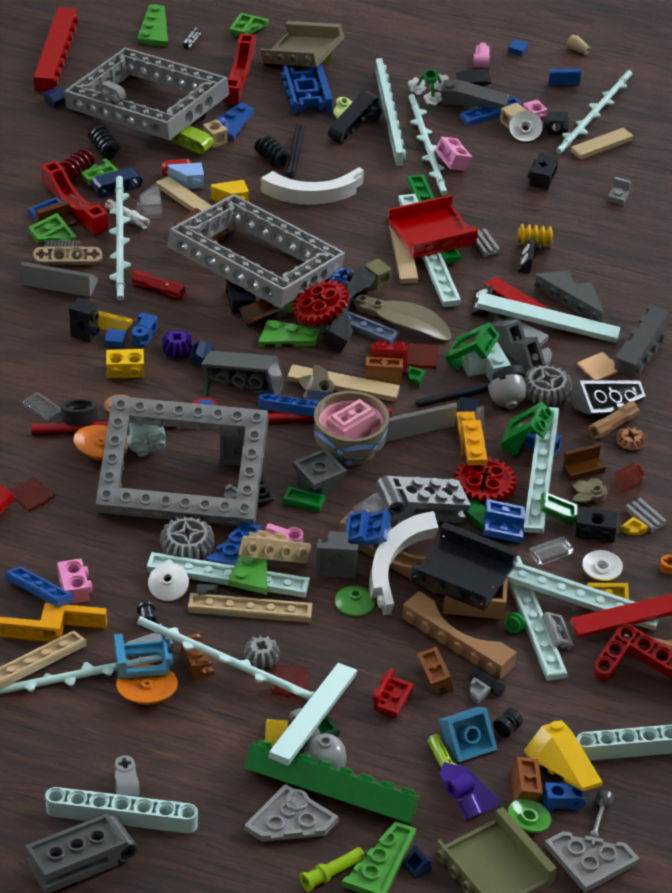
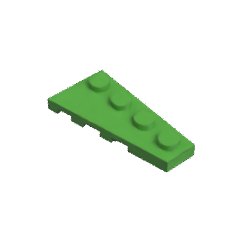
M149 4L137 37L138 44L168 47L165 6Z
M395 821L379 839V843L366 853V857L362 862H358L353 868V872L342 880L341 887L359 893H388L416 835V828Z

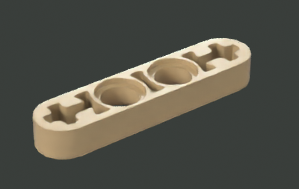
M38 247L33 252L34 261L40 265H96L103 258L102 251L98 247ZM57 252H62L64 257L58 260L54 255ZM79 252L82 254V257L76 260L72 258V254ZM40 253L44 254L43 259H39ZM93 253L97 254L96 259H93Z

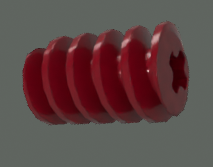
M80 149L61 162L60 165L64 168L70 182H72L73 179H76L82 172L90 169L95 164V158L88 150Z

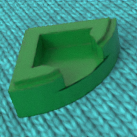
M409 366L407 377L412 384L419 387L426 376V371Z

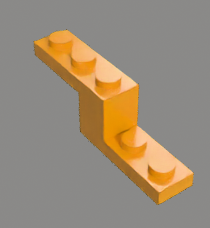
M457 412L456 424L461 455L466 456L468 466L487 465L488 459L481 420H476L475 412Z
M45 603L40 621L0 617V637L51 642L63 635L65 625L106 629L107 608L78 605L56 607L50 603Z

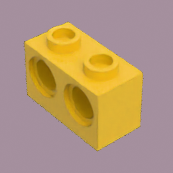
M144 349L106 350L107 378H144Z

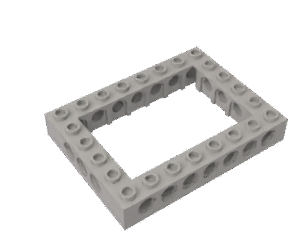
M125 47L67 88L64 94L68 109L161 137L165 140H171L229 95L227 77ZM129 75L163 86L175 88L176 90L185 91L189 94L180 99L174 106L169 107L167 113L159 111V109H152L146 107V105L133 103V101L122 100L118 103L101 94L99 85L107 80L118 84Z
M235 194L170 228L167 247L176 253H180L189 260L202 265V267L215 272L231 283L239 285L246 291H250L279 308L298 298V293H304L303 289H309V285L315 286L316 282L320 284L323 280L332 277L337 269L342 268L345 252ZM232 225H236L241 230L253 234L256 238L268 242V244L305 263L295 266L288 273L285 272L281 278L275 275L274 272L260 267L259 264L245 259L244 256L232 252L231 249H227L209 238Z
M113 396L96 498L98 513L176 520V517L183 519L184 516L191 518L193 516L194 519L200 518L202 522L207 521L208 524L239 526L244 522L255 525L268 428V410ZM129 423H136L139 426H143V424L157 425L160 428L168 426L177 427V429L189 428L196 429L197 431L210 430L216 431V433L221 431L235 433V435H239V433L245 434L236 499L122 488L121 476L122 471L125 469L124 456L127 453V437L130 435Z

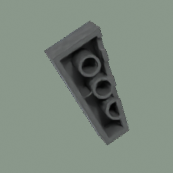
M652 304L647 306L646 316L642 315L640 317L637 329L634 328L632 330L629 340L625 341L615 357L614 369L618 370V373L634 379L637 373L642 372L644 364L649 363L652 354L658 351L660 344L664 343L667 338V333L665 332L669 311Z
M210 351L201 363L205 379L209 377L210 380L225 385L231 383L242 390L248 388L254 390V393L259 395L262 393L279 395L284 387L277 356Z

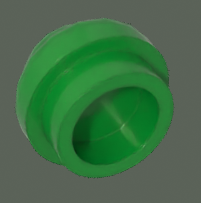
M513 612L506 616L504 625L507 631L519 633L524 629L525 620L521 614Z

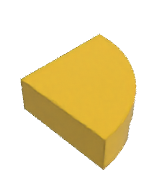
M632 517L621 526L620 531L628 535H642L648 532L649 527L635 517Z

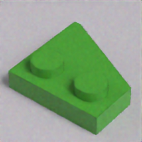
M104 158L101 165L97 166L95 164L90 169L82 172V179L88 185H91V180L95 176L117 171L118 169Z

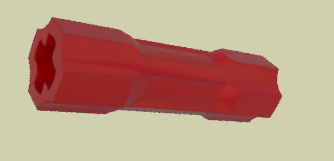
M138 269L133 272L131 277L132 284L151 288L180 300L186 291V285L167 281Z

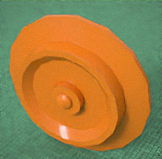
M91 425L79 429L74 435V445L86 456L96 460H103L108 426Z
M144 664V665L133 666V667H131V668L149 667V666H157V665ZM169 670L168 675L117 679L116 688L118 693L126 700L140 705H151L171 697L177 690L178 680L175 674Z

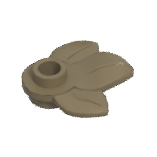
M314 365L313 375L299 378L301 386L306 390L303 394V398L306 400L308 390L324 391L322 387L328 386V389L324 392L333 393L334 384L329 379L327 370L319 365Z
M591 478L588 482L578 481L572 484V488L578 492L572 498L573 502L587 503L591 500L601 502L606 499L607 488L603 486L602 481L599 479Z

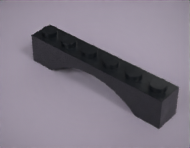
M357 265L354 271L350 270L346 277L347 280L343 285L350 296L348 298L349 303L354 301L359 295H366L376 277L375 274ZM348 307L342 308L344 312L338 313V318L333 317L332 322L328 320V324L322 332L324 335L322 343L340 353L349 341L353 331L348 317Z

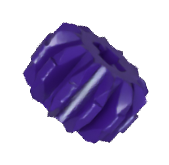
M173 329L172 332L168 331L163 336L162 349L167 356L182 358L183 355L188 356L189 352H192L193 339L191 335H188V331L182 332L181 329L179 331Z

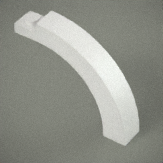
M358 167L340 178L324 182L292 180L272 171L261 178V192L272 198L289 203L307 205L332 203L356 194L357 187L363 184L364 170Z
M434 511L415 515L397 524L388 532L387 542L380 543L376 550L370 570L369 591L371 599L377 598L378 607L382 609L383 615L391 614L394 606L388 580L389 566L394 558L408 546L423 540L436 538L438 524Z

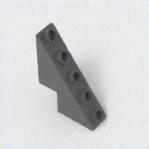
M569 270L536 273L535 289L587 319L603 322L604 311L592 282L574 284Z
M520 320L491 322V325L500 335L497 340L500 347L518 364L522 365L526 371L531 370L532 367L537 368L538 365H546L538 337H525Z

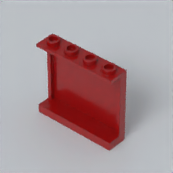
M452 195L389 209L388 223L413 259L477 244V228L475 226L470 228L467 226L452 205Z

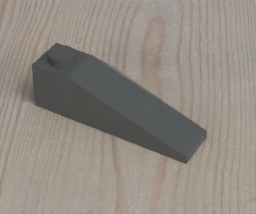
M444 80L441 88L443 105L503 108L507 106L509 94L461 80Z
M580 380L568 392L574 408L589 415L607 414L628 402H636L646 397L640 380Z

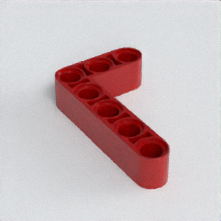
M623 624L617 629L597 658L593 670L597 680L607 681L614 674L626 654L629 653L672 679V650L632 625ZM627 634L630 636V638L624 639L621 637V635ZM645 645L648 647V649L642 650L639 648V646ZM616 650L619 652V655H613L610 651ZM657 656H663L666 660L660 661L657 659ZM605 666L608 668V671H601L599 667Z

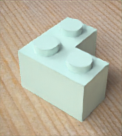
M498 342L495 343L487 358L481 359L475 351L462 356V367L468 377L486 374L490 382L493 381L492 375L504 367L511 366Z

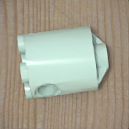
M129 423L130 435L127 437L130 450L137 452L138 456H145L149 452L166 447V435L163 426L160 428L157 425L143 424V426H139L136 423Z

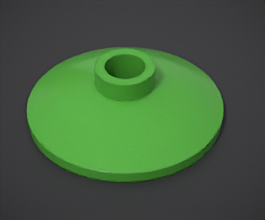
M362 586L344 587L335 596L337 609L341 613L352 617L367 615L374 609L376 603L375 598L371 599L369 589Z
M518 799L509 805L508 813L524 831L540 833L549 828L551 824L550 813L538 802L529 799Z

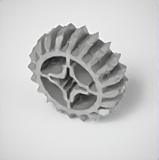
M547 364L545 366L538 365L537 368L532 367L531 370H527L523 378L526 384L525 396H527V400H532L533 403H540L542 401L547 407L548 405L555 406L556 403L562 404V401H567V398L570 396L568 393L572 389L570 376L567 375L566 371H561V368H555L554 365L552 367L547 366Z
M184 516L183 519L176 517L175 521L170 520L169 524L164 525L160 544L163 553L167 555L197 560L200 558L205 559L206 554H210L211 549H213L214 534L207 521L202 522L200 518L194 519L193 516L191 518Z

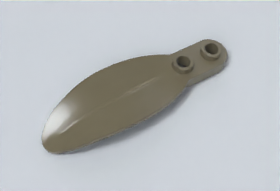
M359 295L353 301L354 309L358 312L380 317L392 324L447 342L451 339V332L447 324L436 313L424 306L404 301H383L366 295Z

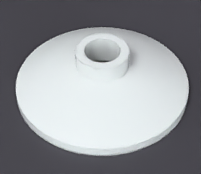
M521 111L512 117L509 129L512 136L518 141L530 142L541 134L542 121L534 112ZM523 127H528L529 129L525 131Z
M604 550L588 553L582 563L583 570L587 575L601 581L617 578L623 569L620 558Z
M165 563L157 566L151 572L148 586L155 598L169 602L177 600L185 594L189 586V578L181 566L174 563ZM166 577H171L169 582L164 581Z

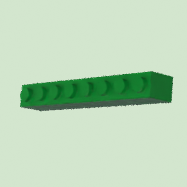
M259 739L258 742L250 744L244 765L245 769L407 823L414 820L420 796L416 795L415 790L403 787L401 790L395 788V784L382 780L380 783L374 781V777L361 773V776L353 774L352 769L343 766L340 769L332 767L333 763L325 760H320V762L311 760L312 756L304 753H299V756L296 755L287 766L268 758L269 751L272 749V743Z

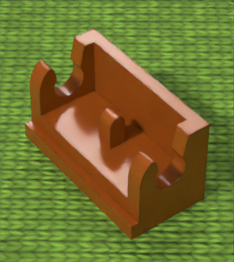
M366 357L365 379L402 385L403 359Z
M200 634L186 636L193 640L201 639ZM180 643V650L192 680L215 675L212 663L206 654L195 649L185 650Z
M437 646L417 653L435 693L440 695L439 689L443 686L446 687L448 692L454 691L451 676Z
M517 756L510 771L514 801L518 799H531L537 802L538 797L543 794L538 759Z

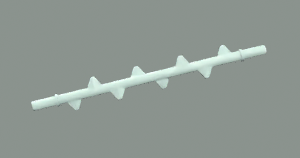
M630 70L618 79V82L610 91L602 92L604 97L599 103L589 104L592 108L591 112L583 120L576 121L578 126L572 133L562 134L565 139L556 149L557 154H561L569 147L579 134L588 133L584 128L593 118L601 116L598 112L605 105L614 104L611 98L619 89L627 87L626 82L632 76Z
M410 94L411 109L416 118L411 120L410 123L419 127L421 135H418L417 139L424 142L428 154L423 156L422 160L431 163L433 172H429V176L436 179V185L439 187L441 195L445 196L447 195L445 180L440 172L445 167L437 163L434 154L437 146L431 144L428 134H432V130L425 127L422 115L427 114V111L419 109L415 95Z
M122 176L116 177V207L110 210V214L116 215V227L109 230L110 234L116 235V252L110 255V259L117 260V272L110 275L109 278L117 281L118 301L124 300V269L131 267V263L124 261L123 246L130 242V238L123 237V224L130 222V218L123 216V201L129 198V194L123 193Z
M141 616L138 619V625L181 643L185 650L195 649L255 676L257 682H269L308 701L314 694L313 691L305 690L251 666L248 659L240 661L179 634L178 628L168 629L162 626V624H157Z
M157 654L145 657L139 656L135 659L126 658L127 668L163 662V658ZM84 662L81 670L56 675L45 673L41 678L14 682L0 689V694L25 689L32 692L35 687L65 682L68 686L72 687L76 679L99 674L110 676L114 671H117V665L115 662L94 667L90 663Z

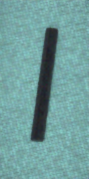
M298 123L295 128L286 170L288 177H294L296 174L305 131L304 124Z

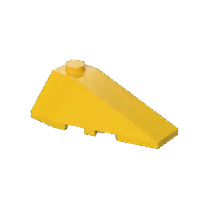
M562 720L542 726L524 749V754L528 758L538 759L539 767H546L548 773L552 775L557 773L564 777L566 783L581 791L603 786L602 780L573 732Z

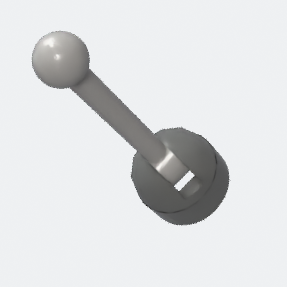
M599 790L596 794L595 799L599 812L594 829L590 832L591 837L597 838L599 836L598 828L604 808H609L613 803L614 795L608 790Z

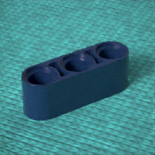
M129 167L95 176L91 180V186L99 197H107L116 194L117 176L123 177L124 192L139 188L143 180L135 168Z

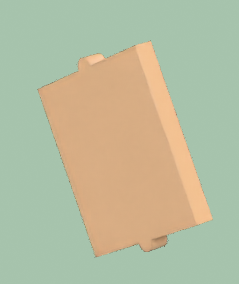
M603 352L577 362V366L592 380H602L618 373V370L614 369V360L610 359Z

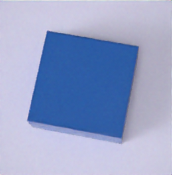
M514 39L508 47V52L523 56L528 50L529 43Z
M107 329L105 346L123 348L126 330Z

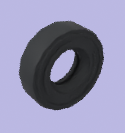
M522 365L507 366L492 375V380L496 378L503 380L506 379L505 375L511 374L521 375L524 378L525 370Z

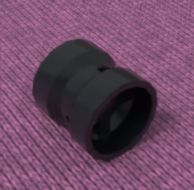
M508 708L502 716L493 722V726L500 736L508 738L513 734L514 729H518L523 724V718L517 710Z

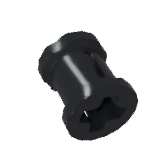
M149 601L138 604L137 613L141 617L157 623L156 616L154 615L155 605Z

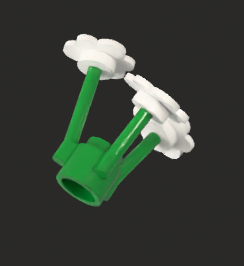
M428 69L425 73H421L420 79L414 77L413 80H410L408 86L411 92L420 95L426 89L425 83L430 85L431 92L424 95V100H426V104L436 106L438 102L442 101L441 93L434 92V89L441 91L444 80H449V77L438 74V70Z

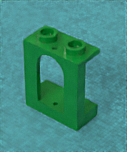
M490 322L458 336L445 356V360L456 372L462 364V356L475 351L481 359L487 358L500 335ZM476 336V338H475L474 341H472V342H470V343H468V344H466V343L464 342V341H466V340H468V339H470V338Z
M541 401L510 420L500 445L513 457L518 454L525 436L534 431L541 439H544L554 413ZM534 415L533 418L525 425L521 423L525 419Z

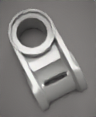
M126 755L120 756L115 761L116 794L139 797V780L136 775L134 759Z

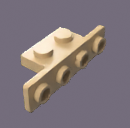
M258 530V533L249 532V536H243L239 555L242 557L307 563L311 544L291 541L286 538V534L275 532L274 535H271L267 531Z

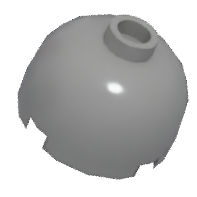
M505 375L506 379L500 380V378H496L488 385L489 394L497 406L513 409L525 398L526 384L521 375Z
M323 733L313 736L306 743L303 752L312 756L311 760L320 762V760H325L333 763L332 767L340 769L341 766L345 767L346 764L345 745L338 737L332 734Z

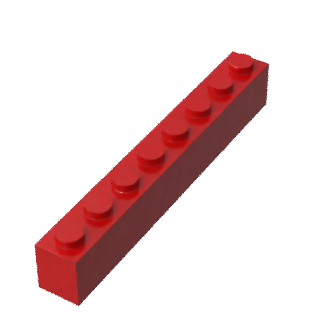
M57 8L34 75V91L47 92L58 86L59 77L62 75V68H64L65 59L68 56V50H70L71 42H73V33H76V24H79V15H77L76 8Z

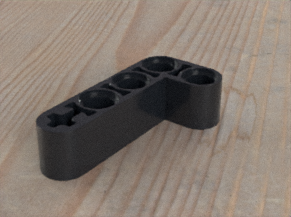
M365 90L362 91L331 125L328 136L341 143H345L367 118L374 121L378 120L382 114L380 98Z

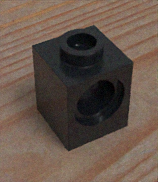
M548 112L547 118L544 119V128H547L548 135L568 133V112Z

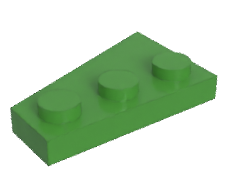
M268 319L258 341V347H265V344H275V347H282V344H292L294 347L316 346L321 329Z
M239 556L228 579V585L267 595V559Z

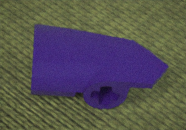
M448 762L443 763L438 775L448 795L452 799H456L466 820L476 817L502 803L467 767Z

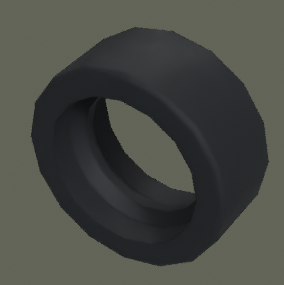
M72 399L61 405V419L66 424L87 425L95 422L98 418L97 404L92 400Z

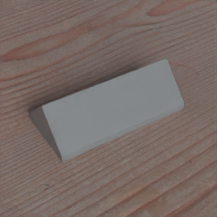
M21 261L22 285L90 297L98 282V278L89 273Z
M457 403L390 417L386 442L455 426Z

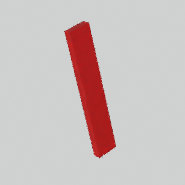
M672 593L573 617L570 623L577 638H582L618 629L623 624L635 625L671 616Z

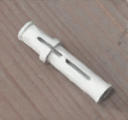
M112 199L107 200L111 205L105 203V209L107 210L116 207V202ZM123 206V216L130 218L129 223L136 224L143 229L147 228L144 223L149 225L150 220L139 215L135 210H130Z

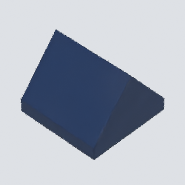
M461 397L458 412H475L476 417L480 401Z
M417 845L413 847L402 862L416 878L432 870L431 861Z

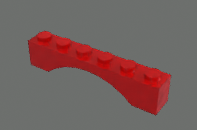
M240 33L234 64L228 77L229 95L223 99V103L234 105L240 102L256 52V35Z
M56 160L41 165L42 183L61 201L67 200L70 203V212L93 235L108 230V213L100 204H91L80 196L70 182L64 168Z

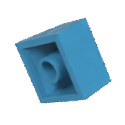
M475 707L438 719L444 741L457 762L498 750L487 708Z

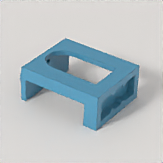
M114 634V651L118 679L169 674V666L173 665L172 653H168V651H171L169 638L166 639L165 636L161 635V641L124 644L123 634ZM157 654L163 658V662L157 666L127 668L126 656Z

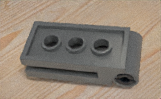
M383 476L375 484L385 509L389 511L392 520H406L418 514L434 511L437 522L463 523L466 518L463 511H469L471 507L459 480Z
M108 813L25 845V851L29 856L26 858V865L45 893H51L118 865V859L121 862L130 861L137 855L139 850L137 844L118 818L114 815L109 816Z

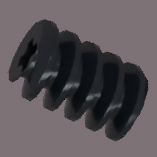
M99 126L89 132L88 138L102 158L107 160L114 158L119 150V144L105 126Z
M271 136L258 139L254 145L255 151L278 169L286 164L290 155L289 150L285 149L284 146Z

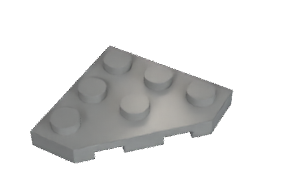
M285 784L244 825V831L261 842L325 836L338 823L339 816Z
M563 831L545 840L544 844L545 848L585 893L633 868L640 861V858L626 843L617 842V844L603 842L601 838L585 836V838L575 837L570 832Z

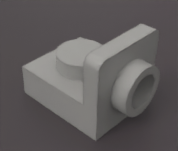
M615 177L607 202L624 205L629 196L631 181Z

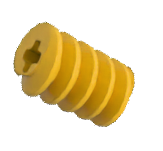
M521 224L517 233V246L520 241L525 246L527 241L529 242L531 238H534L537 247L542 243L543 247L546 248L549 243L551 248L552 227L549 226L546 231L544 226H541L539 230L538 226L535 225L532 230L530 224H528L526 229L524 224Z

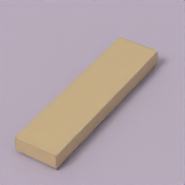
M623 127L572 146L571 152L582 160L633 141V135Z

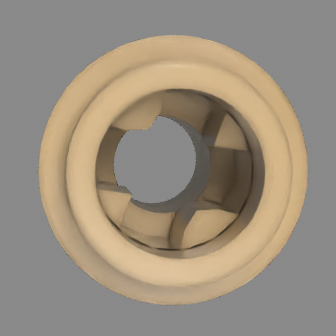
M578 35L570 36L567 41L569 49L587 55L591 49Z

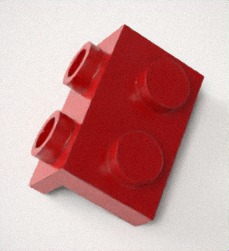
M390 668L387 675L384 674L382 676L379 689L376 688L373 692V710L398 718L413 691L414 684L394 677L395 669Z

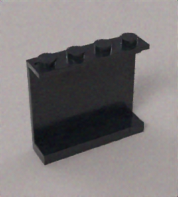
M444 522L440 530V539L419 567L414 565L411 567L410 581L485 611L515 567L518 550Z

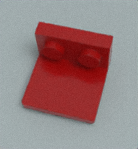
M376 340L375 343H372L371 357L403 359L402 372H407L408 345H404L405 342L395 341L394 344H386V341Z

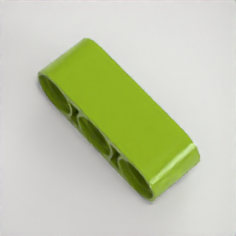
M190 125L170 140L198 154L205 153L214 145V139L210 134Z

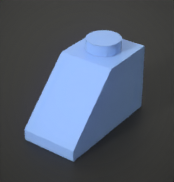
M202 163L168 165V176L185 188H204Z

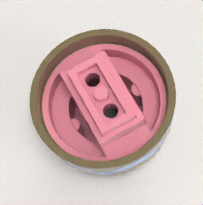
M359 391L333 393L323 398L315 408L314 435L316 442L321 448L328 450L340 464L353 466L366 463L374 457L377 451L382 449L387 440L388 409L383 402L370 394Z

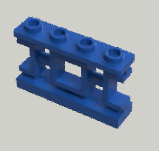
M322 63L315 68L309 67V71L294 72L293 67H290V70H288L287 66H283L281 81L283 82L284 91H286V99L289 100V109H292L293 115H297V110L303 112L304 107L318 106L319 111H323L324 108L326 113H332L333 98ZM302 88H313V89L299 90V89H302Z

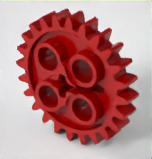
M323 280L321 284L316 282L315 286L309 285V289H303L304 293H298L299 298L294 299L296 303L292 304V311L296 320L299 323H303L304 326L309 324L311 327L314 323L316 326H319L321 322L325 325L327 320L332 322L333 317L338 318V313L344 312L342 308L348 307L346 303H349L348 298L350 296L346 287L342 283H338L337 280L335 282L329 280L327 283Z
M489 457L487 465L470 466L467 465L466 459V463L461 462L460 467H456L454 479L459 480L467 498H470L471 501L477 499L479 504L486 502V499L504 502V498L509 500L510 495H513L516 489L515 471H511V466L505 467L506 462L498 463V458L492 461V458ZM488 470V476H487V478H486L485 489H484V491H481V490H482L483 481H484L485 471Z

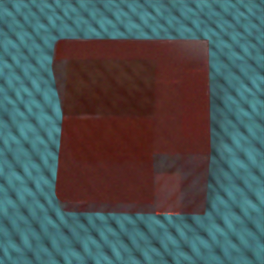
M639 461L614 473L623 490L647 478Z

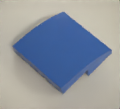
M486 499L483 536L522 543L524 538L525 508Z
M366 509L348 514L345 532L349 533L348 543L374 545L387 542L390 523L389 511L385 509L368 514Z

